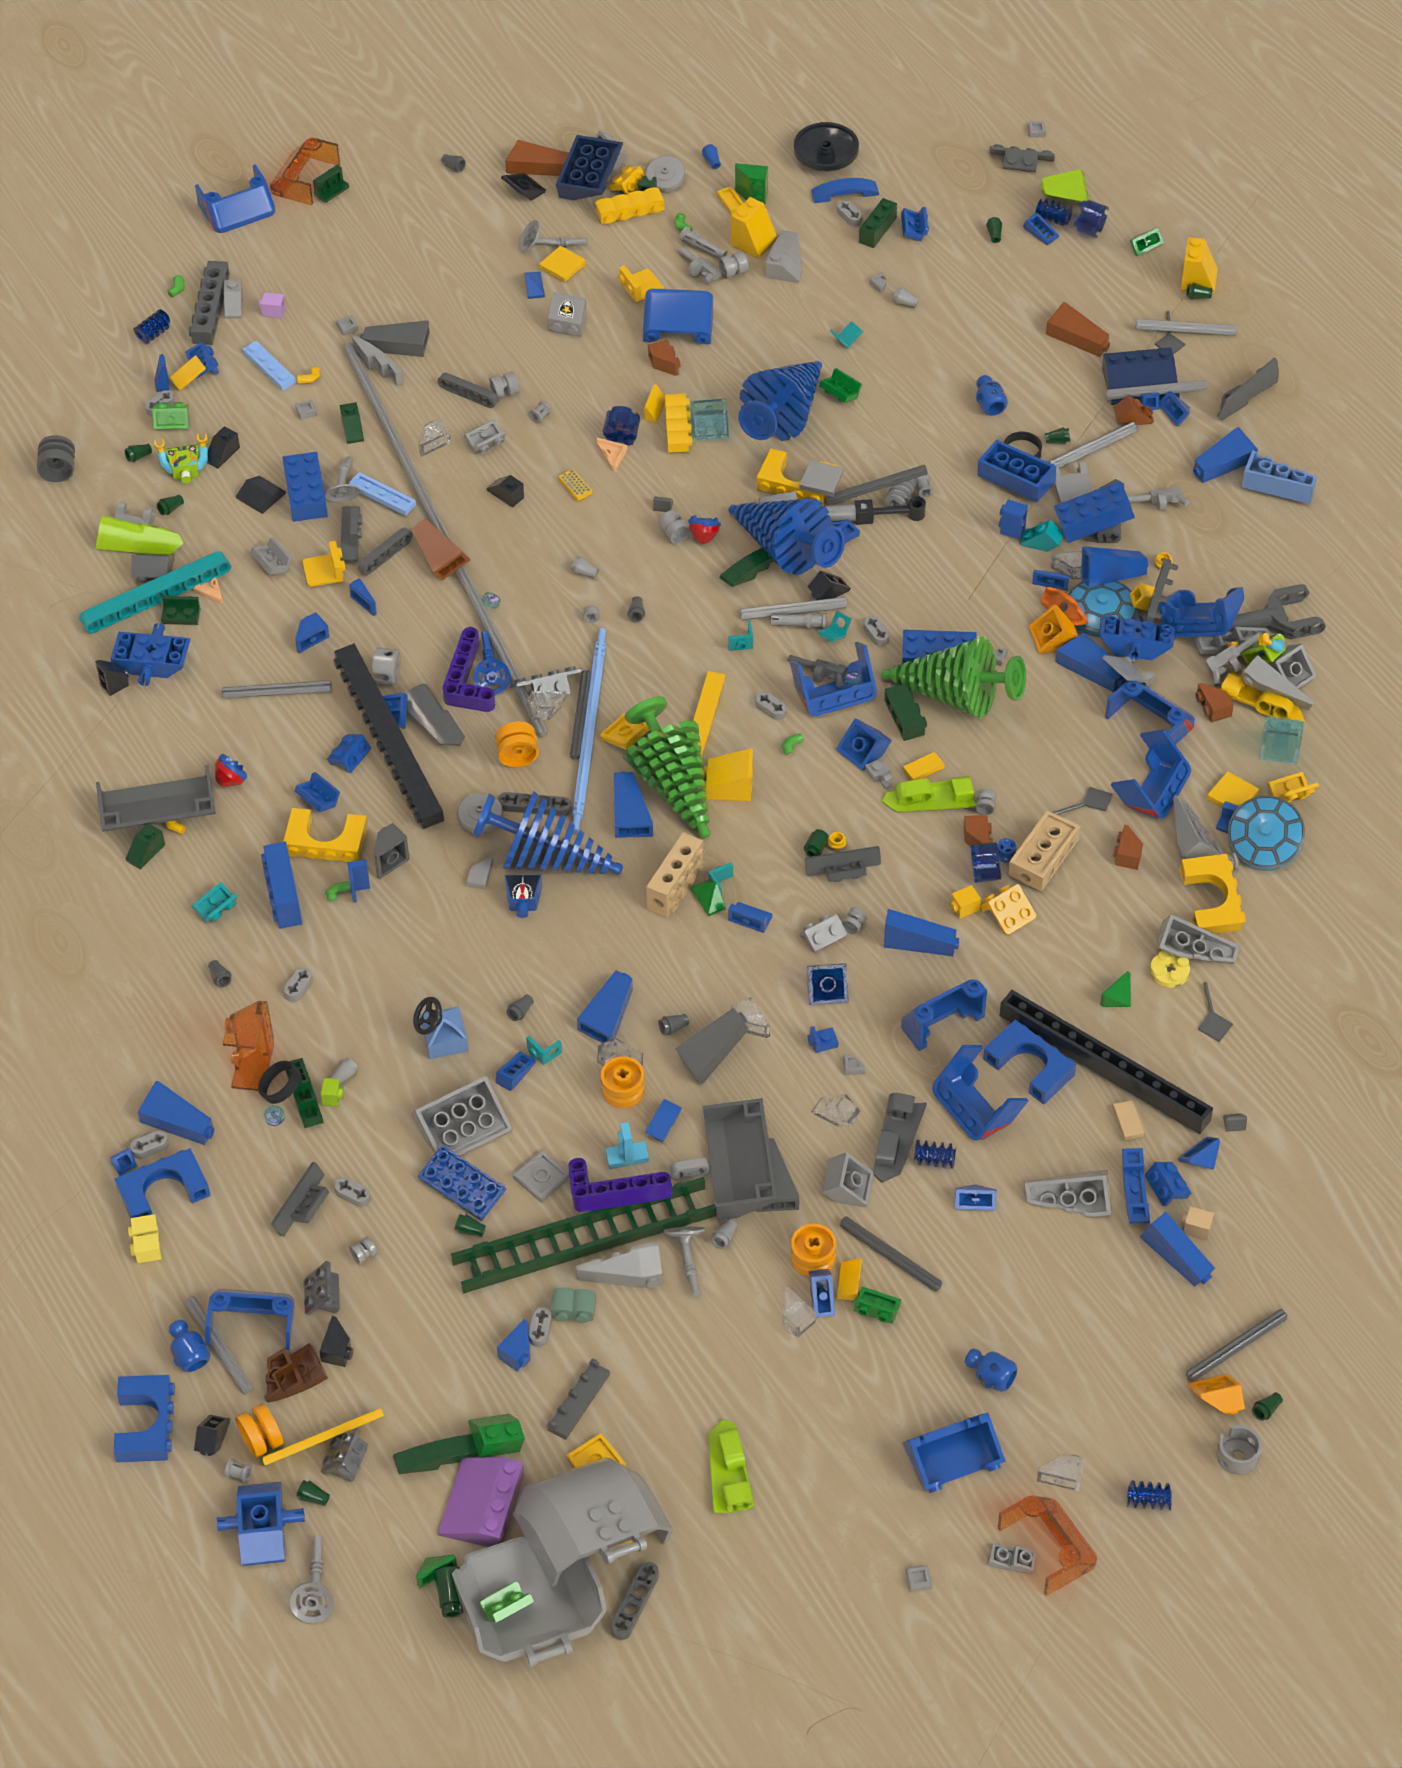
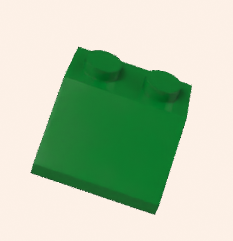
M735 163V191L745 200L751 197L766 204L768 166Z
M511 1414L477 1418L468 1421L479 1458L521 1451L525 1437L519 1420Z

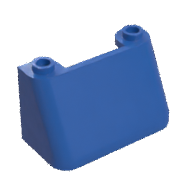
M649 289L646 292L643 342L657 341L660 333L694 334V340L699 344H711L713 295L710 292L675 289Z
M1234 587L1227 592L1225 598H1218L1216 602L1196 603L1193 592L1190 590H1177L1168 596L1167 602H1159L1162 624L1175 627L1174 637L1225 635L1231 630L1244 601L1243 587Z
M968 980L907 1013L901 1020V1028L917 1050L920 1051L927 1047L926 1037L930 1036V1030L927 1027L956 1012L962 1018H965L966 1015L973 1016L976 1021L984 1018L987 989L978 980Z
M988 1412L902 1442L924 1491L929 1490V1493L941 1490V1485L979 1470L988 1468L990 1472L1001 1468L1000 1463L1006 1462Z

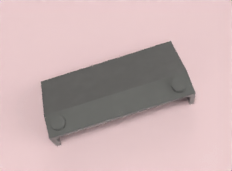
M205 765L206 775L203 777L112 791H102L100 782H96L102 832L142 826L147 823L155 824L216 814L209 765Z
M763 1098L703 1106L718 1220L738 1218L778 1201Z

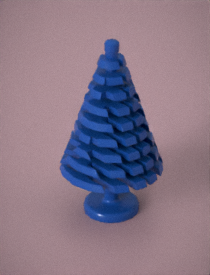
M814 361L788 367L758 371V373H753L747 377L748 379L744 381L742 386L748 393L744 389L740 390L739 398L744 403L738 416L743 431L756 440H767L774 434L781 441L790 440L791 436L793 438L798 436L805 428L806 421L808 420L822 363Z
M817 499L783 500L759 504H732L728 509L729 513L734 515L735 520L744 527L764 551L788 574L792 571L794 575L803 574L813 568L815 564L823 568L831 567L840 559L844 551L845 536L843 531L837 526L830 525L831 518L830 515H827L829 511L826 506H821L823 503Z
M534 790L520 824L492 813L491 808L495 796L489 793L472 836L480 837L486 824H491L516 834L503 868L509 869L520 840L523 837L526 838L515 869L522 868L532 841H535L537 844L527 870L534 869L542 847L545 845L547 850L539 868L541 871L546 870L555 849L558 850L551 871H558L564 854H568L569 857L563 872L570 871L575 857L580 859L575 871L577 873L582 872L586 861L591 863L587 873H594L596 866L601 867L599 874H606L607 870L617 875L622 872L623 865L618 862H612V856L607 853L605 858L600 857L603 851L600 845H598L595 854L590 853L594 842L590 837L584 850L579 848L584 836L582 830H579L574 844H569L575 828V824L570 822L563 840H558L566 819L563 814L560 815L552 837L548 836L557 811L553 806L550 809L542 831L538 832L537 829L547 805L545 799H542L531 828L527 827V822L538 796Z

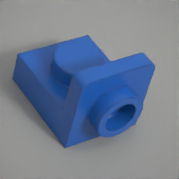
M814 1026L810 1027V1034L807 1035L810 1046L814 1047L816 1053L838 1048L839 1043L833 1027L816 1031Z

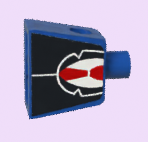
M505 875L509 910L517 911L518 917L525 918L528 916V911L537 910L542 891L541 875Z

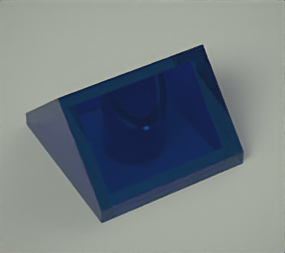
M846 963L807 966L809 1005L849 1002Z

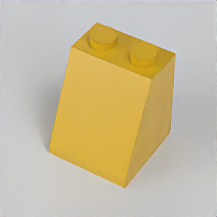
M749 197L731 216V246L756 258H760L776 241L777 235L764 203Z
M1188 237L1181 290L1187 291L1188 284L1196 283L1212 288V294H1214L1218 268L1205 239Z
M745 749L708 759V766H704V777H707V781H705V789H702V791L706 792V800L751 801L753 749Z

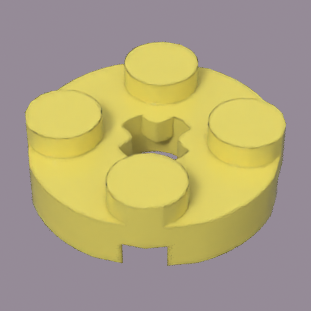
M1163 950L1153 958L1150 967V973L1154 977V981L1167 988H1173L1180 983L1181 985L1184 984L1190 972L1188 958L1174 956ZM1167 967H1171V968H1173L1174 970H1171V972H1168V971H1167Z

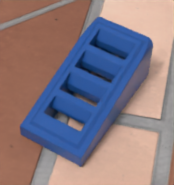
M1038 213L1025 220L1023 227L1044 244L1048 245L1059 237V234Z
M163 354L159 355L154 380L157 392L169 391L170 389Z
M358 578L349 584L350 597L375 616L377 614L376 602L362 580Z
M522 1052L517 1053L496 1072V1083L511 1091L533 1067L536 1060Z

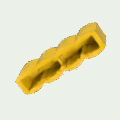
M653 187L644 191H634L627 195L621 194L612 198L599 199L595 202V207L601 224H610L617 220L623 221L632 217H641L648 213H659L664 210V199L659 188Z
M686 393L665 394L668 453L689 452V446H692V436H688V434H691V423H688V421H691L690 411H687V409H690L689 398H686Z

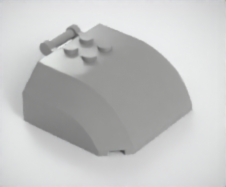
M607 1457L525 1486L514 1512L519 1526L552 1587L557 1585L561 1572L579 1559L599 1552L604 1562L610 1564L614 1562V1559L624 1555L646 1550L647 1543L641 1537L642 1535L656 1531L662 1544L668 1542L673 1530L646 1481L637 1472ZM629 1540L633 1541L631 1544L612 1551L608 1549Z
M525 1535L468 1553L463 1559L464 1564L461 1568L455 1569L452 1573L464 1615L479 1652L503 1662L526 1655L528 1663L532 1667L537 1665V1662L564 1653L566 1655L571 1654L573 1650L570 1640L589 1635L607 1611L603 1588L588 1556L577 1560L562 1571L557 1585L552 1587ZM513 1582L519 1583L523 1593L531 1594L533 1603L497 1623L487 1621L479 1604L480 1600ZM552 1646H556V1647H553V1648H550V1649H547V1650H544V1651H541V1652H538V1653H535V1654H534V1652H537V1651H540V1650H543V1649H546V1648H549V1647H552Z

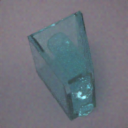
M1266 716L1262 730L1259 759L1297 764L1304 721Z

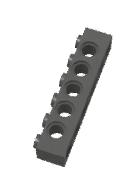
M208 261L207 267L203 269L204 279H201L200 282L201 291H198V303H195V315H192V327H189V337H192L193 344L203 342L205 345H213L224 300V281L228 280L230 275L228 262Z

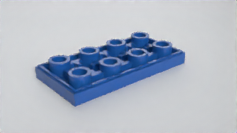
M444 1145L438 1149L418 1175V1178L481 1221H483L507 1190L505 1186Z

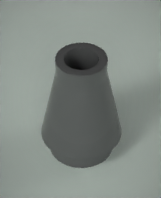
M447 154L442 156V163L455 172H461L465 169L466 161L462 156Z
M639 596L632 598L627 612L629 619L633 622H640L645 617L643 600Z
M218 960L211 961L208 967L214 984L219 987L229 985L231 973Z
M526 994L511 1003L506 1011L508 1017L513 1021L522 1020L530 1006L534 1003L533 998Z
M686 1014L663 1016L658 1021L659 1029L663 1035H671L682 1027L689 1025L688 1016Z

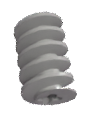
M911 479L892 485L884 499V503L889 507L906 506L916 487V482Z

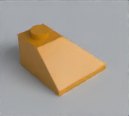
M1055 604L1029 625L1037 649L1041 654L1057 651V649L1078 636L1074 624Z
M1229 1374L1188 1383V1387L1200 1398L1224 1414L1233 1415L1237 1414L1239 1410L1245 1409L1241 1384Z

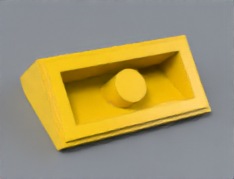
M656 384L652 386L644 407V419L646 421L658 422L665 403V396Z
M862 1259L841 1262L837 1299L854 1301L856 1297L858 1298Z

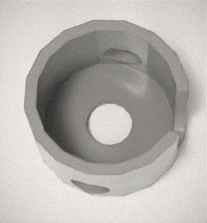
M376 648L372 664V673H378L376 679L373 678L376 684L390 686L397 684L401 666L399 650Z
M1243 1425L1231 1426L1226 1438H1224L1225 1435L1223 1433L1220 1436L1217 1449L1218 1462L1230 1473L1246 1474L1252 1471L1259 1462L1262 1449L1261 1438L1250 1427ZM1234 1451H1241L1244 1454L1243 1460L1233 1459L1232 1453Z

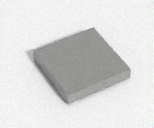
M810 460L799 484V489L833 497L844 473V468Z
M543 1150L513 1174V1179L541 1203L570 1179L569 1173Z

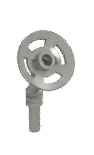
M533 220L524 229L519 247L520 250L526 252L534 244L568 247L569 245H587L588 242L587 238L568 239V237H562L561 239L558 237V239L540 237V223L537 220Z
M351 456L346 457L345 461L341 463L338 469L339 476L336 486L329 488L325 492L327 500L345 502L359 496V487L345 483V477L353 461Z
M690 1226L665 1229L664 1234L679 1238L685 1263L683 1266L685 1276L689 1280L693 1297L700 1296L701 1293L696 1278L698 1273L696 1265L692 1261L689 1242H691V1237L701 1234L705 1231V1228Z
M314 1536L313 1560L310 1561L311 1582L302 1583L297 1586L290 1598V1607L294 1615L307 1623L324 1621L331 1615L334 1608L332 1593L327 1587L320 1584V1575L323 1574V1561L321 1560L322 1536ZM306 1587H311L308 1591L304 1589ZM324 1594H326L327 1597H328V1601H329L328 1608L325 1606V1604H326V1598H325V1595H324ZM297 1595H300L299 1603L301 1608H298L296 1603ZM303 1597H307L305 1604L303 1602ZM307 1610H319L321 1614L317 1616L307 1615L306 1612Z

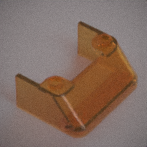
M314 137L305 140L290 154L270 183L271 193L312 206L311 184L299 181V173L309 158L333 165H340L338 144Z
M257 1001L231 1014L225 1020L226 1032L223 1046L237 1047L236 1052L232 1053L231 1059L232 1064L235 1065L231 1088L258 1091L259 1081L264 1072L269 1068L274 1048V1034L267 1001Z
M1027 1496L999 1512V1531L1026 1516H1040L1063 1548L1059 1552V1562L1063 1568L1046 1577L1044 1588L1046 1596L1095 1568L1097 1562L1095 1552L1054 1498Z

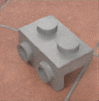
M492 420L466 433L464 438L474 454L478 452L484 453L490 446L494 444L497 446L504 442L507 433L506 431H501L496 421Z
M274 537L269 539L267 546L253 547L251 554L269 575L286 573L288 571L292 558Z
M827 914L819 919L820 923L814 925L812 922L804 926V931L799 933L801 937H805L812 952L847 935L837 914L832 917L830 914Z

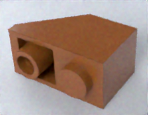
M668 340L648 344V357L653 368L674 376L679 375L680 360L678 357H675L674 347L670 346Z
M1129 395L1113 407L1116 419L1124 425L1135 422L1138 426L1154 422L1151 408L1144 406L1138 399H1134Z
M1199 683L1195 697L1197 702L1201 703L1205 716H1208L1211 722L1232 717L1234 704L1227 692Z
M987 815L964 816L965 843L984 857H989V849H993V839L989 838V834L992 833L991 823H988Z
M1124 824L1123 832L1119 831L1117 842L1120 844L1115 846L1114 849L1115 865L1138 870L1143 843L1132 829Z

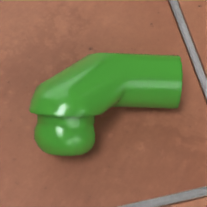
M677 213L674 219L676 228L682 231L685 227H689L692 231L693 227L685 223V215Z
M177 275L173 278L174 287L168 290L170 297H174L184 290V278Z
M801 733L784 740L781 746L784 754L787 755L794 752L792 746L804 741Z
M349 881L335 883L325 892L327 900H336V893L350 891Z

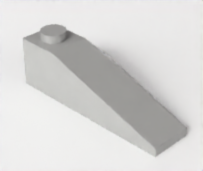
M1175 795L1173 802L1177 843L1183 859L1223 854L1215 840L1211 841L1207 836L1209 831L1198 822L1199 817L1189 803Z
M1172 914L1162 922L1157 936L1158 948L1178 957L1234 964L1240 948L1239 945Z

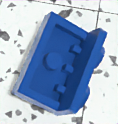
M922 207L919 213L903 208L901 211L903 236L921 241L929 232L926 207Z
M347 734L342 738L341 743L332 750L327 760L330 765H343L347 772L351 773L371 750V746L363 734Z
M317 772L312 773L310 781L296 785L294 791L318 812L336 807L340 794L335 787Z
M1155 1162L1145 1174L1147 1181L1163 1206H1167L1172 1199H1187L1192 1194L1173 1162Z

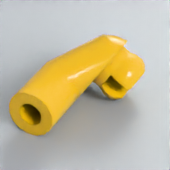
M312 367L310 374L298 375V384L316 381L321 375L320 368Z
M176 820L165 822L167 829L179 834L185 832L186 826L177 823Z

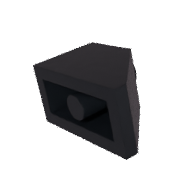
M225 426L216 433L208 448L207 463L219 469L240 448L238 433Z
M512 475L497 479L487 488L488 492L512 508L524 499V484Z
M821 570L807 586L812 592L811 595L816 600L836 598L849 592L851 589L841 577Z
M95 661L100 685L109 696L129 686L127 680L129 675L124 668L121 669L114 662Z
M332 1316L319 1351L321 1362L345 1367L347 1361L352 1359L354 1349L351 1347L350 1338L337 1317Z
M209 1415L197 1426L194 1451H198L205 1456L215 1455L221 1449L230 1418Z

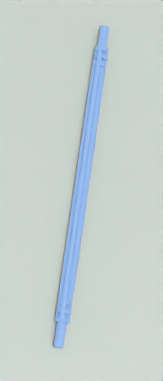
M604 628L599 629L598 641L595 643L572 810L573 824H575L573 833L575 834L579 832L585 806L606 650V629Z

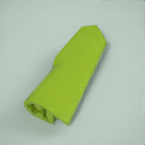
M102 515L96 549L146 554H172L184 542L179 533L172 532L170 529L145 523L137 524Z
M970 776L951 778L947 781L930 783L929 779L901 782L896 786L895 791L887 792L882 800L884 805L895 812L976 807Z
M722 1419L708 1434L714 1513L718 1514L744 1511L755 1505L738 1429L735 1423Z

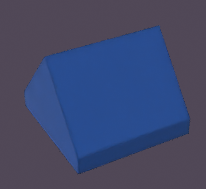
M1159 393L1142 394L1139 397L1141 404L1144 406H1149L1151 410L1159 409Z
M129 1148L110 1157L111 1164L119 1175L137 1166Z

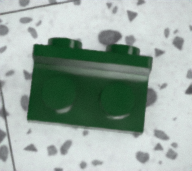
M163 596L162 624L198 625L201 610L199 597Z

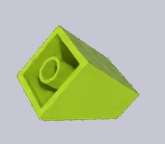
M1081 169L1042 178L1043 183H1040L1041 191L1048 199L1091 206L1085 176Z

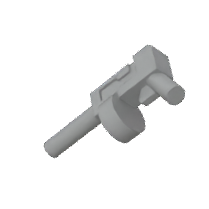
M682 246L678 248V252L691 261L688 273L693 277L701 274L705 277L703 279L705 285H708L710 281L720 278V268L714 267L703 257H695Z
M1179 486L1171 487V489L1150 490V494L1127 496L1130 503L1151 501L1152 504L1157 503L1158 510H1166L1167 502H1180L1184 506L1190 504V501L1183 496Z
M1259 633L1235 647L1233 644L1215 657L1211 656L1206 660L1207 666L1213 673L1214 685L1221 684L1220 675L1226 672V669L1222 667L1225 664L1229 663L1235 673L1242 670L1237 657L1240 655V652L1258 642Z

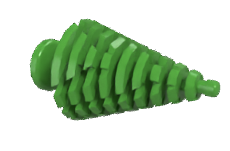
M979 637L974 639V641L971 640L946 648L943 651L925 655L922 658H916L913 663L908 661L902 667L901 664L895 665L892 670L884 669L881 674L884 680L892 679V682L896 685L906 683L908 689H912L914 692L922 693V695L929 698L931 696L932 699L938 702L941 701L943 704L950 705L955 709L962 710L978 718H983L984 714L987 715L991 709L997 683H1004L1007 696L1014 701L1022 698L1026 687V667L1023 658L1020 656L1011 657L1007 662L1005 672H997L995 670V653H992L993 646L989 643L990 640L987 637Z
M658 696L644 700L630 708L625 714V719L629 724L646 722L651 733L647 734L648 738L642 737L636 741L639 747L632 745L627 750L631 756L624 754V759L638 774H643L641 778L648 782L649 786L656 790L669 806H675L672 809L677 814H680V817L685 822L690 821L688 825L693 830L698 829V834L701 838H707L710 835V830L706 826L709 823V815L705 814L708 811V805L704 803L707 796L706 792L702 791L703 788L705 789V781L703 780L704 770L701 768L703 766L701 746L698 745V742L701 743L700 736L698 735L699 725L696 721L678 722L681 728L672 724L661 728L656 717L666 709V699Z

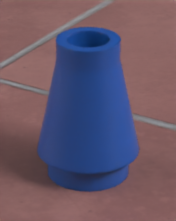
M713 144L703 147L702 156L711 165L712 169L719 168L721 163L717 147Z

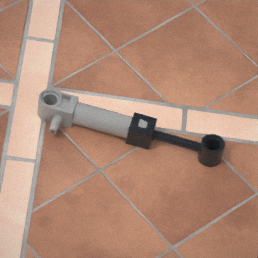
M914 496L909 499L907 506L873 508L872 499L854 500V504L826 507L829 511L827 515H830L831 522L850 520L855 521L856 525L873 524L874 515L908 513V517L911 520L920 521L925 517L926 501L923 497Z

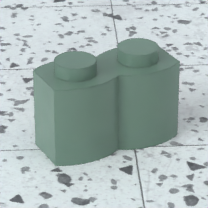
M555 1288L551 1307L552 1318L561 1322L571 1319L577 1320L580 1323L593 1321L596 1304L595 1291Z

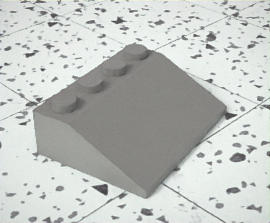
M487 1076L432 1101L411 1113L434 1154L444 1145L460 1156L513 1130Z

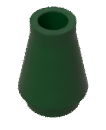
M992 217L988 219L986 227L991 241L998 243L1001 241L1002 221L998 217Z
M1192 283L1187 286L1186 296L1191 300L1211 299L1213 290L1212 288Z
M1062 427L1045 433L1046 444H1066V442H1071L1069 428Z
M149 443L130 445L128 448H125L124 452L129 462H136L151 454L152 448Z
M176 495L160 499L157 502L159 513L161 515H169L180 505L184 504L183 497Z
M459 1214L454 1230L459 1231L461 1234L483 1237L486 1225L467 1214Z
M1274 1392L1270 1396L1256 1401L1252 1408L1255 1417L1261 1421L1270 1419L1278 1406L1283 1402L1281 1395Z
M310 1480L308 1482L302 1481L296 1495L300 1497V1500L326 1506L330 1498V1494Z

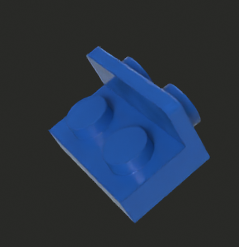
M200 342L185 352L188 361L196 355L206 367L196 378L201 377L210 370L215 374L219 373L217 368L219 366L218 362L213 357L214 351L209 345L206 346L203 342Z

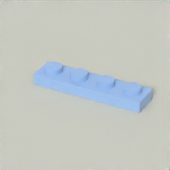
M255 341L242 348L243 353L282 391L296 384V378L260 343Z
M360 472L349 482V484L359 487L361 494L405 516L416 506V500Z

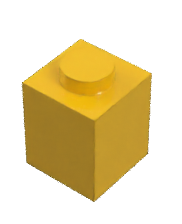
M1139 583L1129 594L1134 608L1147 611L1155 587Z
M972 885L951 894L950 908L953 913L956 912L960 919L980 911L981 898Z

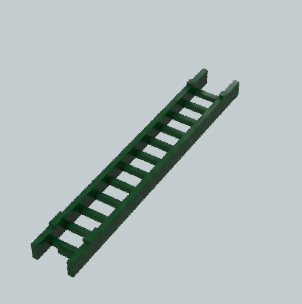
M701 1177L685 1183H676L675 1186H672L673 1194L668 1199L593 1210L491 1242L485 1241L473 1245L471 1248L451 1253V1262L453 1266L468 1261L471 1262L472 1266L470 1268L474 1278L461 1281V1289L464 1294L660 1234L665 1229L683 1227L717 1216L716 1205L713 1204L700 1209L695 1208L690 1194L705 1189V1179ZM684 1196L689 1210L686 1213L676 1215L671 1199ZM665 1202L671 1217L657 1221L651 1205ZM646 1208L651 1224L638 1227L632 1211ZM626 1213L632 1229L618 1233L612 1217ZM607 1219L613 1235L599 1239L593 1223ZM587 1225L593 1241L580 1245L574 1229ZM568 1231L574 1247L560 1251L554 1235ZM549 1237L554 1253L540 1257L535 1241ZM529 1243L535 1259L521 1263L515 1247ZM510 1249L515 1265L501 1269L496 1253ZM490 1255L495 1270L484 1271L483 1275H481L476 1259Z

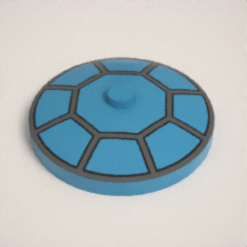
M1083 581L1075 585L1068 595L1077 601L1088 618L1087 624L1074 625L1075 628L1085 634L1100 637L1102 616L1133 619L1137 616L1138 609L1134 608L1129 595L1131 590L1118 581L1090 587ZM1066 602V605H1065V611H1066L1067 608H1068L1067 602Z
M1258 796L1245 801L1235 810L1228 825V841L1232 852L1237 855V858L1243 864L1257 870L1270 871L1288 865L1298 856L1305 840V826L1298 810L1288 801L1275 796Z

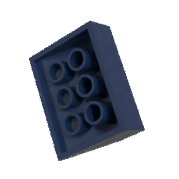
M576 135L556 183L559 198L578 200L602 195L622 149L623 142Z
M1171 347L1103 354L1102 371L1107 390L1178 383L1175 359ZM1174 393L1178 398H1180L1179 393ZM1166 394L1159 395V401H1160ZM1124 398L1110 400L1111 405L1118 404Z

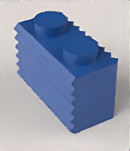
M1008 499L1006 504L1001 506L999 514L1002 517L998 527H1001L1000 534L1021 540L1022 533L1026 530L1027 504L1024 505V503Z

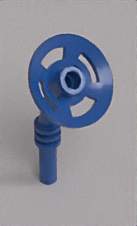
M483 631L481 637L484 648L482 650L484 661L480 662L474 671V682L476 686L482 687L498 683L500 687L492 689L496 695L508 687L510 671L504 662L494 659L489 634L487 631ZM502 668L504 669L505 674H506L505 681L502 680V679H503V673H502V671H501ZM497 671L500 673V678L497 676ZM479 672H481L482 684H480L478 679Z

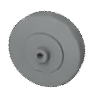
M667 155L654 159L646 169V176L648 181H651L652 177H656L657 188H659L660 192H671L683 184L686 172L683 163L678 158Z
M472 794L460 802L457 809L458 821L465 830L474 832L489 794ZM495 798L491 812L503 817L502 805ZM486 824L482 833L490 832L497 827Z

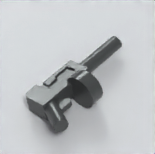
M789 655L788 662L793 660L800 663L801 666L812 669L813 681L821 683L824 676H827L829 679L835 680L837 687L843 686V679L847 672L845 665H836L821 659H817L814 662Z

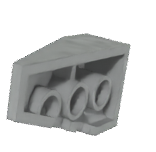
M781 230L766 261V278L798 283L802 274L798 233Z
M1258 655L1240 676L1246 685L1262 692H1271L1286 697L1294 705L1309 710L1315 703Z
M1108 1170L1088 1171L1025 1182L1027 1203L1058 1208L1071 1213H1081L1089 1217L1112 1214Z
M658 1242L631 1247L630 1252L620 1254V1252L613 1253V1257L603 1260L599 1258L576 1266L577 1280L639 1288H654L658 1285H663Z

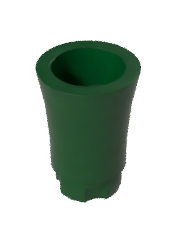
M444 1567L433 1573L442 1616L445 1618L459 1617L464 1613L452 1577L455 1569H460V1567Z

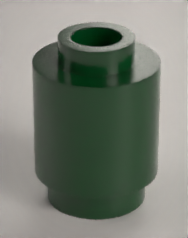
M816 829L810 834L804 845V851L809 857L822 854L828 843V834L821 829Z

